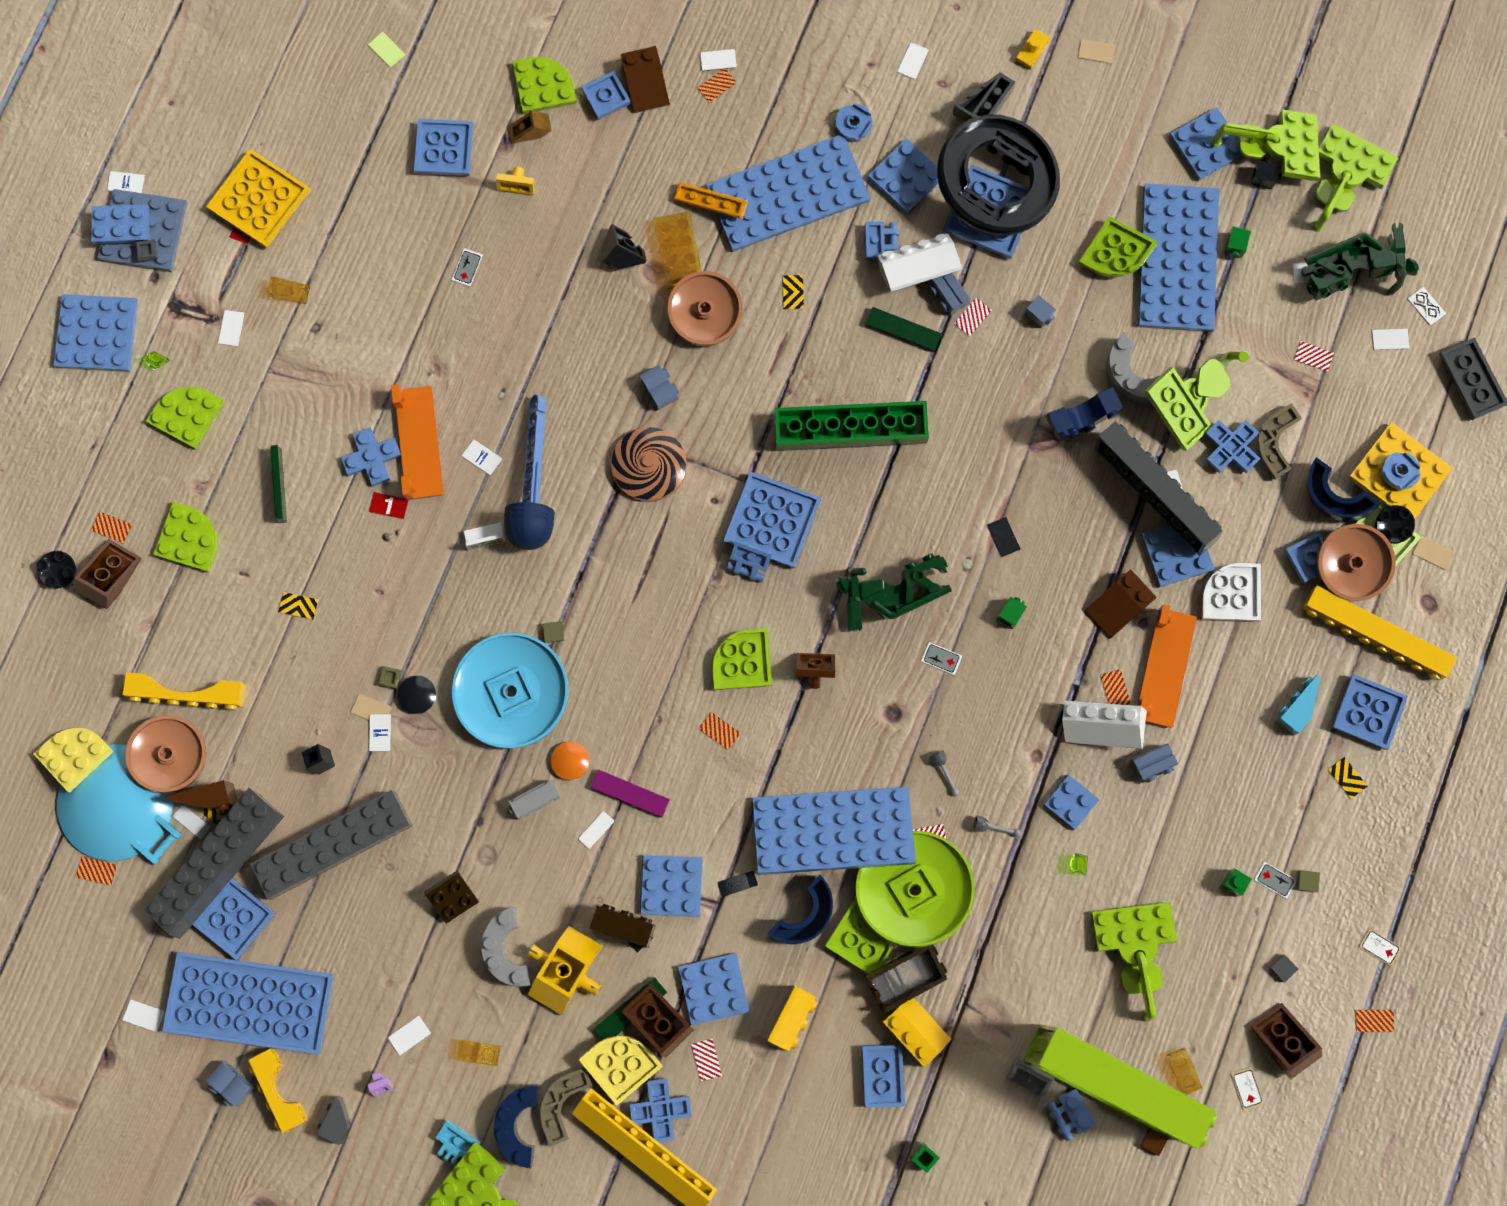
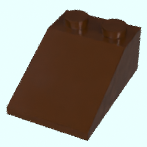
M652 46L620 54L634 113L670 105L657 47Z
M108 539L74 577V590L107 609L121 593L140 563L141 557Z
M1130 569L1085 611L1111 639L1157 597Z
M225 780L166 796L167 800L215 810L217 812L222 811V814L228 813L238 801L234 784Z
M651 983L622 1011L665 1058L694 1031L689 1023Z
M1283 1003L1251 1025L1252 1030L1271 1057L1290 1080L1322 1057V1047Z

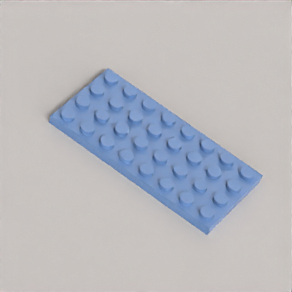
M842 135L706 184L708 190L748 201L743 219L717 213L733 252L870 202L871 200L848 143Z
M1145 183L1142 234L1156 240L1157 246L1140 270L1138 327L1204 332L1214 331L1219 188Z
M908 787L753 798L758 875L916 864Z
M177 952L162 1032L319 1055L321 1054L334 974Z

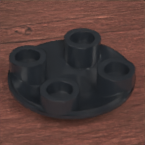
M1392 505L1384 508L1378 514L1375 527L1386 536L1390 543H1401L1412 536L1415 529V519L1409 509L1399 505Z
M63 551L49 552L36 564L40 581L45 586L54 589L67 586L73 580L76 573V565L73 558Z
M411 676L401 683L397 694L398 702L409 713L423 714L434 704L436 689L433 683L426 677Z

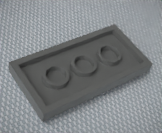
M1475 337L1439 353L1472 420L1507 406V399Z

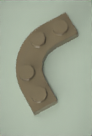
M1292 403L1273 414L1264 423L1258 436L1259 456L1274 480L1292 470L1279 449L1281 433L1302 419Z
M585 1067L556 1080L544 1096L540 1117L549 1147L569 1139L561 1114L565 1100L572 1094L593 1086Z

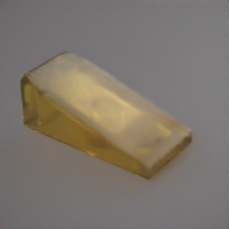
M271 276L267 294L270 298L306 304L310 286Z

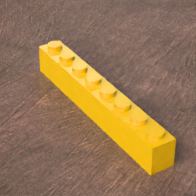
M1317 585L1311 589L1302 607L1309 616L1319 617L1324 620L1325 624L1339 627L1344 634L1354 635L1359 638L1360 642L1374 645L1379 652L1389 653L1394 656L1395 660L1411 664V668L1428 673V676L1434 680L1439 681L1447 678L1457 659L1456 656Z
M592 1088L572 1112V1115L685 1206H706L716 1193L717 1189Z

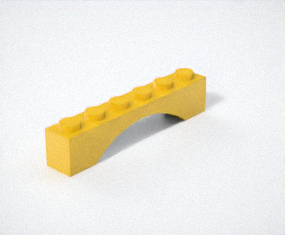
M126 672L123 696L128 697L129 701L141 702V699H148L149 703L160 704V701H167V704L179 705V702H184L186 706L198 707V704H206L205 707L217 708L220 705L225 706L224 709L236 710L237 707H243L246 684L222 680L214 686L201 691L176 692L162 687L146 674Z

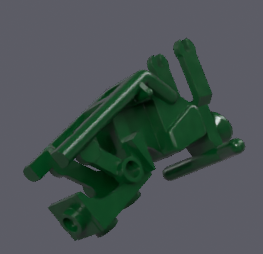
M1399 222L1398 228H1396V224L1393 223L1391 229L1394 239H1392V234L1388 236L1390 249L1383 246V244L1369 234L1360 233L1305 257L1304 261L1308 266L1302 268L1301 273L1303 277L1310 275L1306 286L1308 293L1317 301L1321 298H1327L1337 291H1343L1350 285L1353 270L1358 268L1368 271L1371 279L1389 276L1394 272L1397 281L1387 290V293L1389 295L1396 293L1403 286L1406 276H1416L1419 270L1418 263L1411 258L1405 259L1406 246L1403 224ZM1324 268L1327 269V270H1329L1330 272L1334 273V275H1332V274H1330L1329 272L1325 271Z
M930 553L922 557L923 561L918 564L914 561L905 565L906 569L901 571V583L896 586L887 584L883 578L859 582L857 576L865 575L867 573L865 568H850L848 570L849 579L838 576V581L835 583L839 592H844L845 595L848 593V629L854 632L862 629L860 600L883 618L892 620L952 592L949 585L939 586L924 576L923 573L924 570L930 568L937 569L940 573H947L946 567L948 565L944 557ZM913 581L924 588L926 592L914 599Z

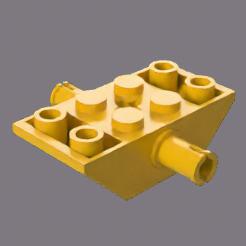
M568 926L549 954L533 945L531 950L538 954L529 951L528 956L542 963V968L535 978L528 995L560 1015L564 1013L578 988L581 987L596 996L598 991L593 989L592 986L600 990L602 985L588 978L587 972L603 946ZM567 965L569 973L562 976L560 968Z

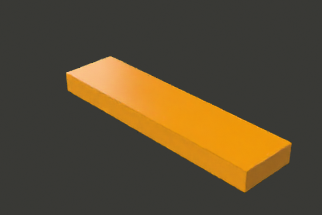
M679 182L674 196V200L677 202L738 219H743L748 204L747 200Z

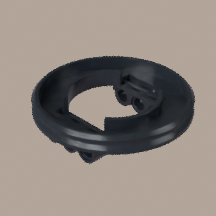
M982 115L965 121L950 134L938 157L937 179L946 203L966 224L988 234L1014 235L1033 228L1052 209L1059 193L1060 171L1051 147L1031 126L1009 116ZM985 147L989 153L997 155L1006 164L1016 167L1020 173L1029 175L1030 185L1027 195L1017 202L1004 204L1000 209L967 188L971 182L968 174L970 155L977 149Z

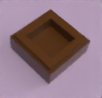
M1149 1128L1140 1146L1160 1156L1169 1138Z

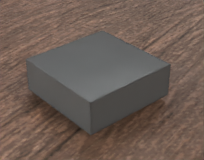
M154 239L136 242L137 260L139 262L158 259L156 241Z
M1285 954L1269 967L1283 983L1298 970Z

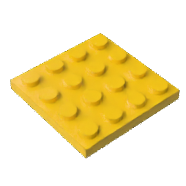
M249 149L206 207L235 228L268 248L311 190L287 172Z
M1391 422L1348 479L1385 507L1399 505L1409 509L1415 519L1453 468ZM1394 452L1409 453L1420 464V479L1409 489L1396 491L1380 475L1383 461ZM1397 468V470H1398V472H1399L1400 474L1405 475V474L1403 473V471H1404L1403 468H1401V469Z

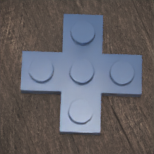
M1218 420L1204 434L1218 447L1205 461L1218 473L1231 461L1247 473L1261 459L1247 446L1259 432L1246 420L1234 432L1230 431Z
M371 427L354 433L353 436L359 451L341 458L347 475L352 476L366 470L373 487L390 481L385 463L401 457L395 437L377 444Z
M667 1078L647 1081L649 1101L630 1104L631 1120L635 1124L652 1122L654 1139L658 1142L675 1140L672 1119L692 1117L690 1096L670 1098Z

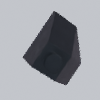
M611 224L602 247L604 262L609 266L621 269L645 264L647 260L640 245L636 247L634 242L630 240L632 237L626 231Z

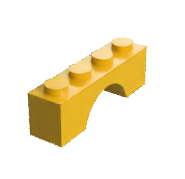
M275 1048L268 1049L249 1059V1070L253 1076L256 1075L259 1082L257 1087L260 1093L264 1094L267 1099L265 1102L269 1112H273L275 1116L274 1124L276 1128L285 1133L308 1121L300 1102H288L281 1098L276 1090V1076L283 1065Z

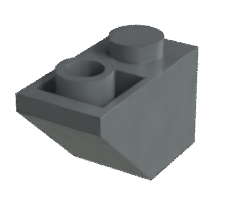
M338 1096L330 1100L326 1109L328 1113L325 1118L322 1117L317 1126L319 1129L317 1135L340 1145L343 1143L351 1127V1121L343 1097Z

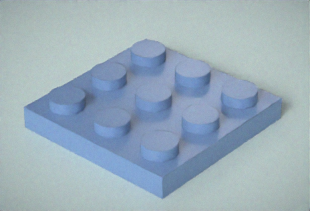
M1218 107L1177 129L1169 136L1198 181L1244 156L1240 151L1237 136L1225 134L1220 146L1216 147L1211 144L1212 138L1221 125L1227 123Z
M418 119L414 173L470 176L473 121Z
M907 138L868 175V179L907 215L939 185L937 166Z
M1169 525L1140 534L1159 588L1215 570L1208 550L1199 556Z
M1352 674L1332 728L1384 750H1389L1408 696Z
M644 855L641 915L700 917L703 857Z
M232 878L193 925L235 960H239L275 916L276 912Z
M737 953L679 966L691 1026L750 1012Z

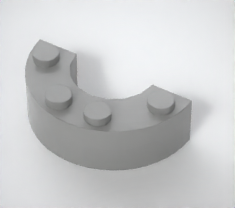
M1123 332L1114 342L1107 357L1106 371L1108 379L1116 392L1125 399L1136 403H1151L1144 391L1159 376L1145 379L1137 376L1132 371L1129 365V356L1136 346Z
M514 907L498 913L487 925L481 944L483 960L488 970L498 980L513 986H531L532 980L529 967L512 963L505 953L504 943L507 936L512 930L519 927L516 910Z

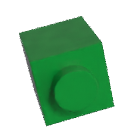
M1232 227L1228 234L1224 254H1228L1232 258H1242L1246 253L1251 231Z
M1010 597L997 620L1014 629L1027 608L1024 605L1025 602L1018 597Z
M1235 868L1230 869L1220 887L1237 897L1243 896L1252 878Z
M924 1143L910 1157L926 1173L940 1159Z

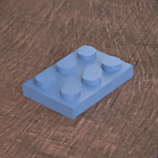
M149 205L93 206L91 242L93 244H117L149 240Z
M902 1045L862 1046L865 1108L905 1106Z

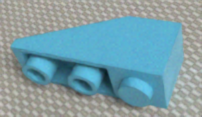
M1318 675L1312 678L1309 676L1302 684L1304 688L1292 695L1290 698L1292 702L1289 706H1283L1278 712L1279 717L1276 721L1294 736L1299 734L1312 718L1320 681Z

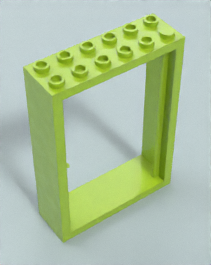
M1040 1025L1023 1061L1172 1140L1198 1150L1200 1146L1203 1147L1208 1139L1206 1133L1209 1127L1212 1128L1217 1120V1116H1215L1216 1110L1058 1027Z

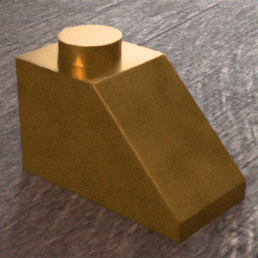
M536 111L528 112L509 126L511 140L514 144L541 139L552 131L549 115Z

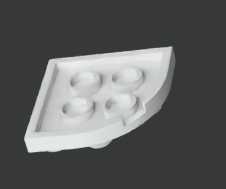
M1234 563L1216 571L1208 579L1203 589L1202 620L1261 621V564Z

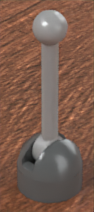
M944 750L930 756L934 765L941 766L952 789L951 794L957 796L959 791L954 787L945 768L947 757Z
M977 815L975 818L974 831L984 832L990 828L1011 833L1015 837L1021 835L1019 829L1011 830L990 825L988 820L982 816Z

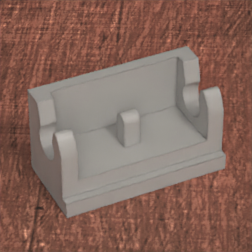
M1019 1058L1015 1059L1007 1075L1008 1079L1042 1097L1046 1095L1055 1078Z

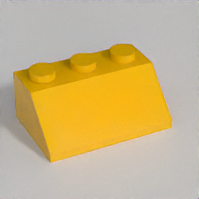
M794 986L767 1041L787 1051L790 1048L795 1049L800 1039L796 1036L799 1030L804 1031L809 1021L805 1018L808 1012L813 1013L818 1003L814 1001L816 997Z
M915 998L898 1006L882 1021L922 1067L929 1064L951 1041V1038Z

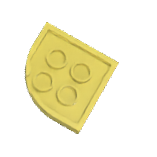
M71 728L52 736L33 754L65 790L70 793L114 751L93 731L84 728Z
M628 1036L605 1038L578 1058L616 1106L663 1067L661 1062L645 1044Z

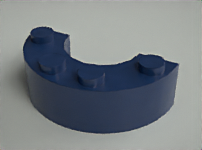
M1112 387L1097 393L1091 399L1069 409L1062 407L1049 412L1046 418L1056 438L1063 439L1069 437L1073 439L1079 436L1080 432L1085 430L1088 433L1096 429L1095 425L1104 420H1111L1119 415L1118 411L1123 406Z
M1317 457L1315 458L1308 474V492L1312 503L1322 514L1337 521L1351 522L1369 516L1379 507L1380 502L1364 491L1352 498H1342L1336 495L1328 484L1332 468Z
M820 874L806 889L813 903L812 912L809 917L797 924L786 923L780 919L767 933L768 936L784 944L796 945L811 941L823 932L832 916L833 897L829 885Z
M540 1084L522 1087L508 1095L499 1106L494 1119V1137L499 1150L512 1163L529 1169L533 1167L535 1146L527 1144L520 1138L517 1132V1121L524 1109L539 1104Z

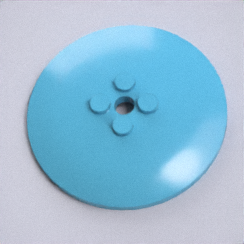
M520 633L497 634L477 643L460 661L452 683L453 705L462 725L478 740L498 748H521L544 738L559 723L568 701V679L564 666L558 656L542 641ZM509 687H515L517 693L515 696L509 697L506 694V690Z

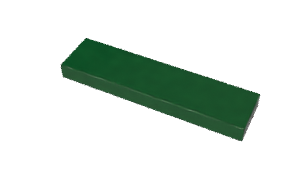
M872 307L865 323L866 326L935 352L942 335L940 332Z
M271 445L275 519L280 523H287L282 449L278 445Z
M655 977L594 1028L602 1040L617 1036L632 1023L622 1011L650 983L662 996L668 993Z

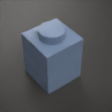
M1038 295L1027 307L1024 315L1042 328L1045 324L1048 326L1054 320L1055 316L1053 315L1056 309Z

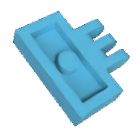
M447 1120L436 1136V1139L443 1143L437 1155L441 1157L444 1151H446L445 1161H448L451 1155L454 1156L450 1162L454 1166L459 1157H463L475 1142L479 1145L481 1142L450 1120Z

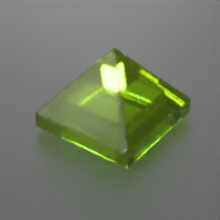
M155 351L143 357V360L153 370L169 362L167 357Z
M1078 853L1074 854L1069 863L1073 873L1086 875L1088 856Z

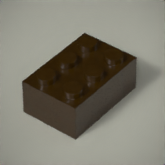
M602 904V907H596L589 929L649 948L656 925L652 924V919L640 916V919L633 918L634 914L621 910V913L615 912V907Z

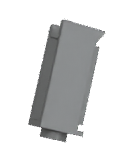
M549 779L547 784L544 782L514 798V802L509 800L511 806L508 809L512 817L516 816L520 820L561 797L553 781Z

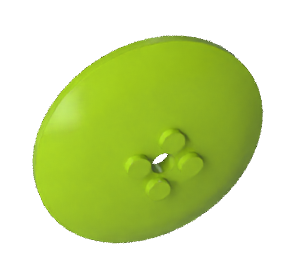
M913 831L916 864L859 868L856 879V897L863 918L879 936L900 946L926 947L946 940L964 924L973 906L975 884L967 859L954 844L930 832ZM914 886L921 889V893L917 896L910 893V889Z

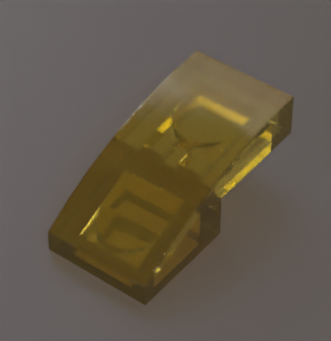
M459 1039L455 1059L498 1066L501 1046Z
M1184 1047L1167 1054L1181 1093L1187 1095L1201 1089L1200 1080L1186 1048Z

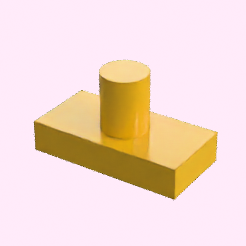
M1034 29L1015 61L1032 69L1049 43L1050 37Z
M514 167L512 175L497 173V190L534 195V178L523 177L524 169Z

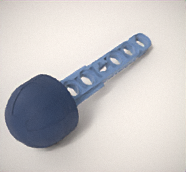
M534 395L529 404L530 416L527 429L522 502L507 505L504 513L506 537L514 546L523 550L538 549L546 544L551 537L554 526V510L549 506L539 504L545 427L544 413L546 412V398L539 395Z

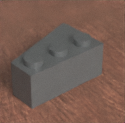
M999 72L984 83L981 88L974 93H970L960 103L955 104L952 115L963 122L977 116L996 115L1013 92L1015 81Z

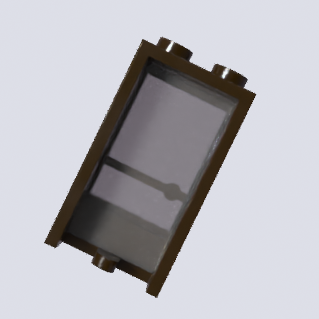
M934 945L916 947L872 972L863 975L882 1012L887 1013L947 980L945 975L947 973L946 967L942 962H939L937 958L939 954Z

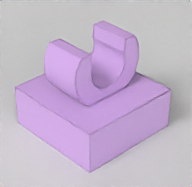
M380 1071L372 1074L374 1082L368 1084V1088L374 1097L394 1090L392 1082L387 1077L384 1078Z

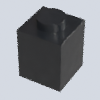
M1259 160L1254 167L1251 185L1273 189L1275 184H1279L1282 173H1279L1280 165Z
M316 744L302 752L306 769L320 775L335 767L331 750L320 744Z

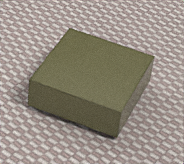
M562 621L543 623L545 643L565 641Z
M383 666L378 685L398 690L402 670Z
M1299 870L1297 890L1319 892L1320 873Z

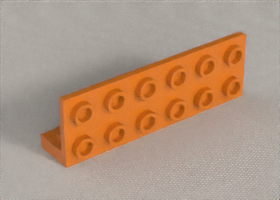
M399 384L391 385L392 400L396 407L403 467V476H401L403 496L406 500L444 495L432 387L424 386L401 389Z
M1163 604L1158 610L1137 706H1142L1147 710L1145 722L1172 728L1174 726L1197 617L1170 610L1171 606Z

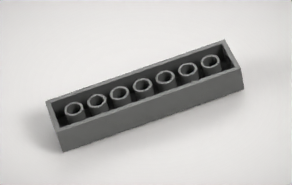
M1115 421L1098 435L1095 445L1097 452L1199 556L1217 542L1223 532L1221 525L1208 516L1205 508L1198 506L1194 502V498L1190 493L1184 492L1180 483L1176 479H1172L1167 474V470L1154 461V457L1150 452H1145L1141 448L1140 442L1136 438H1132L1122 424L1119 425Z
M248 788L144 911L169 935L181 939L285 816L263 796Z
M390 790L250 863L266 898L273 900L413 827L397 793Z

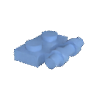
M884 221L865 222L866 260H878L877 255L883 254L885 251L899 249V245H897L899 230L897 229L896 222H890L889 228L885 229ZM885 236L890 237V244H885Z
M737 539L730 559L737 561V563L729 562L727 569L734 571V574L748 576L750 580L763 582L765 575L759 573V570L767 571L773 552ZM743 564L753 567V569L751 570L743 567Z
M1076 1088L1058 1097L1061 1106L1056 1107L1054 1101L1047 1104L1050 1111L1049 1115L1052 1119H1055L1059 1127L1058 1131L1065 1137L1066 1141L1074 1138L1070 1132L1071 1129L1075 1128L1077 1133L1081 1134L1096 1125ZM1063 1112H1066L1070 1119V1122L1067 1124L1061 1116Z

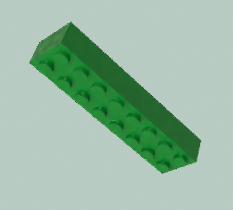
M927 401L775 408L776 451L924 444L929 439Z

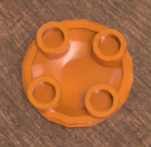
M569 741L561 743L555 748L550 762L557 776L572 781L586 772L590 759L588 752L582 745Z

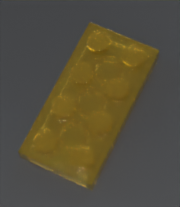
M690 211L653 218L667 290L673 289L685 276L702 271Z

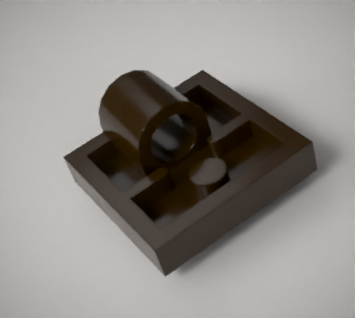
M458 870L424 891L425 896L446 924L479 903L478 898Z

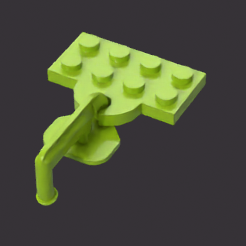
M1282 109L1279 113L1280 125H1275L1269 130L1248 124L1242 126L1226 123L1221 125L1211 140V144L1217 147L1222 144V138L1225 134L1239 136L1240 151L1244 156L1260 159L1269 153L1274 158L1281 160L1282 176L1310 181H1318L1320 178L1317 115Z
M1332 124L1319 147V157L1332 163L1330 168L1332 178L1323 180L1316 191L1318 200L1325 203L1326 206L1318 220L1313 223V229L1321 231L1334 209L1342 212L1347 211L1355 199L1352 188L1360 186L1364 181L1382 189L1398 157Z
M1246 351L1227 352L1219 360H1207L1199 368L1198 379L1187 378L1182 380L1174 367H1169L1144 391L1182 450L1187 451L1212 427L1203 413L1207 407L1209 397L1220 398L1228 391L1231 382L1224 368L1233 360L1247 361L1249 354Z
M1170 902L1092 912L1091 916L1098 952L1118 950L1120 957L1127 963L1121 973L1123 987L1130 994H1143L1145 1011L1142 1012L1141 1018L1145 1022H1150L1156 1017L1152 992L1158 991L1163 985L1161 969L1152 960L1158 952L1159 944L1177 942Z
M475 1142L425 1206L520 1205L513 1199L501 1200L499 1190L494 1184L506 1168L481 1145Z

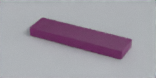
M599 769L591 785V788L662 818L670 799Z

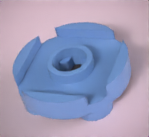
M853 104L850 106L846 105L839 110L836 116V130L845 139L859 142L870 133L872 118L866 107L860 104ZM857 119L858 125L852 126L849 121Z
M1394 452L1383 461L1380 475L1389 486L1396 491H1402L1413 487L1419 481L1421 476L1419 471L1420 464L1409 453ZM1397 468H1399V469L1403 468V469H1404L1403 473H1404L1405 475L1400 474V473L1398 472Z

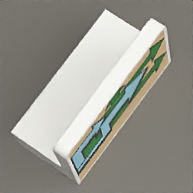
M501 522L464 531L465 546L468 550L506 542Z

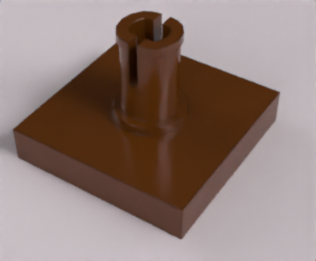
M797 653L796 676L809 677V687L812 689L820 688L821 677L835 678V654Z

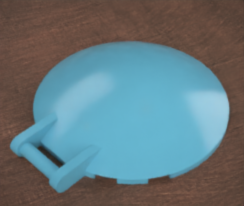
M108 745L114 752L70 793L60 785L57 797V815L60 826L70 843L90 857L106 861H121L143 854L156 865L160 861V856L176 838L179 839L182 835L170 823L174 802L167 800L166 796L172 795L174 792L156 793L142 787L135 781L128 770L125 758L127 745ZM166 831L170 832L168 837L152 853L150 851Z

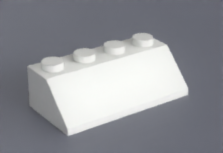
M948 233L939 234L934 238L920 240L918 243L904 245L899 249L885 251L883 254L877 255L881 276L891 292L962 270L954 242Z
M1064 701L1062 720L1065 742L1143 749L1147 710L1142 706Z

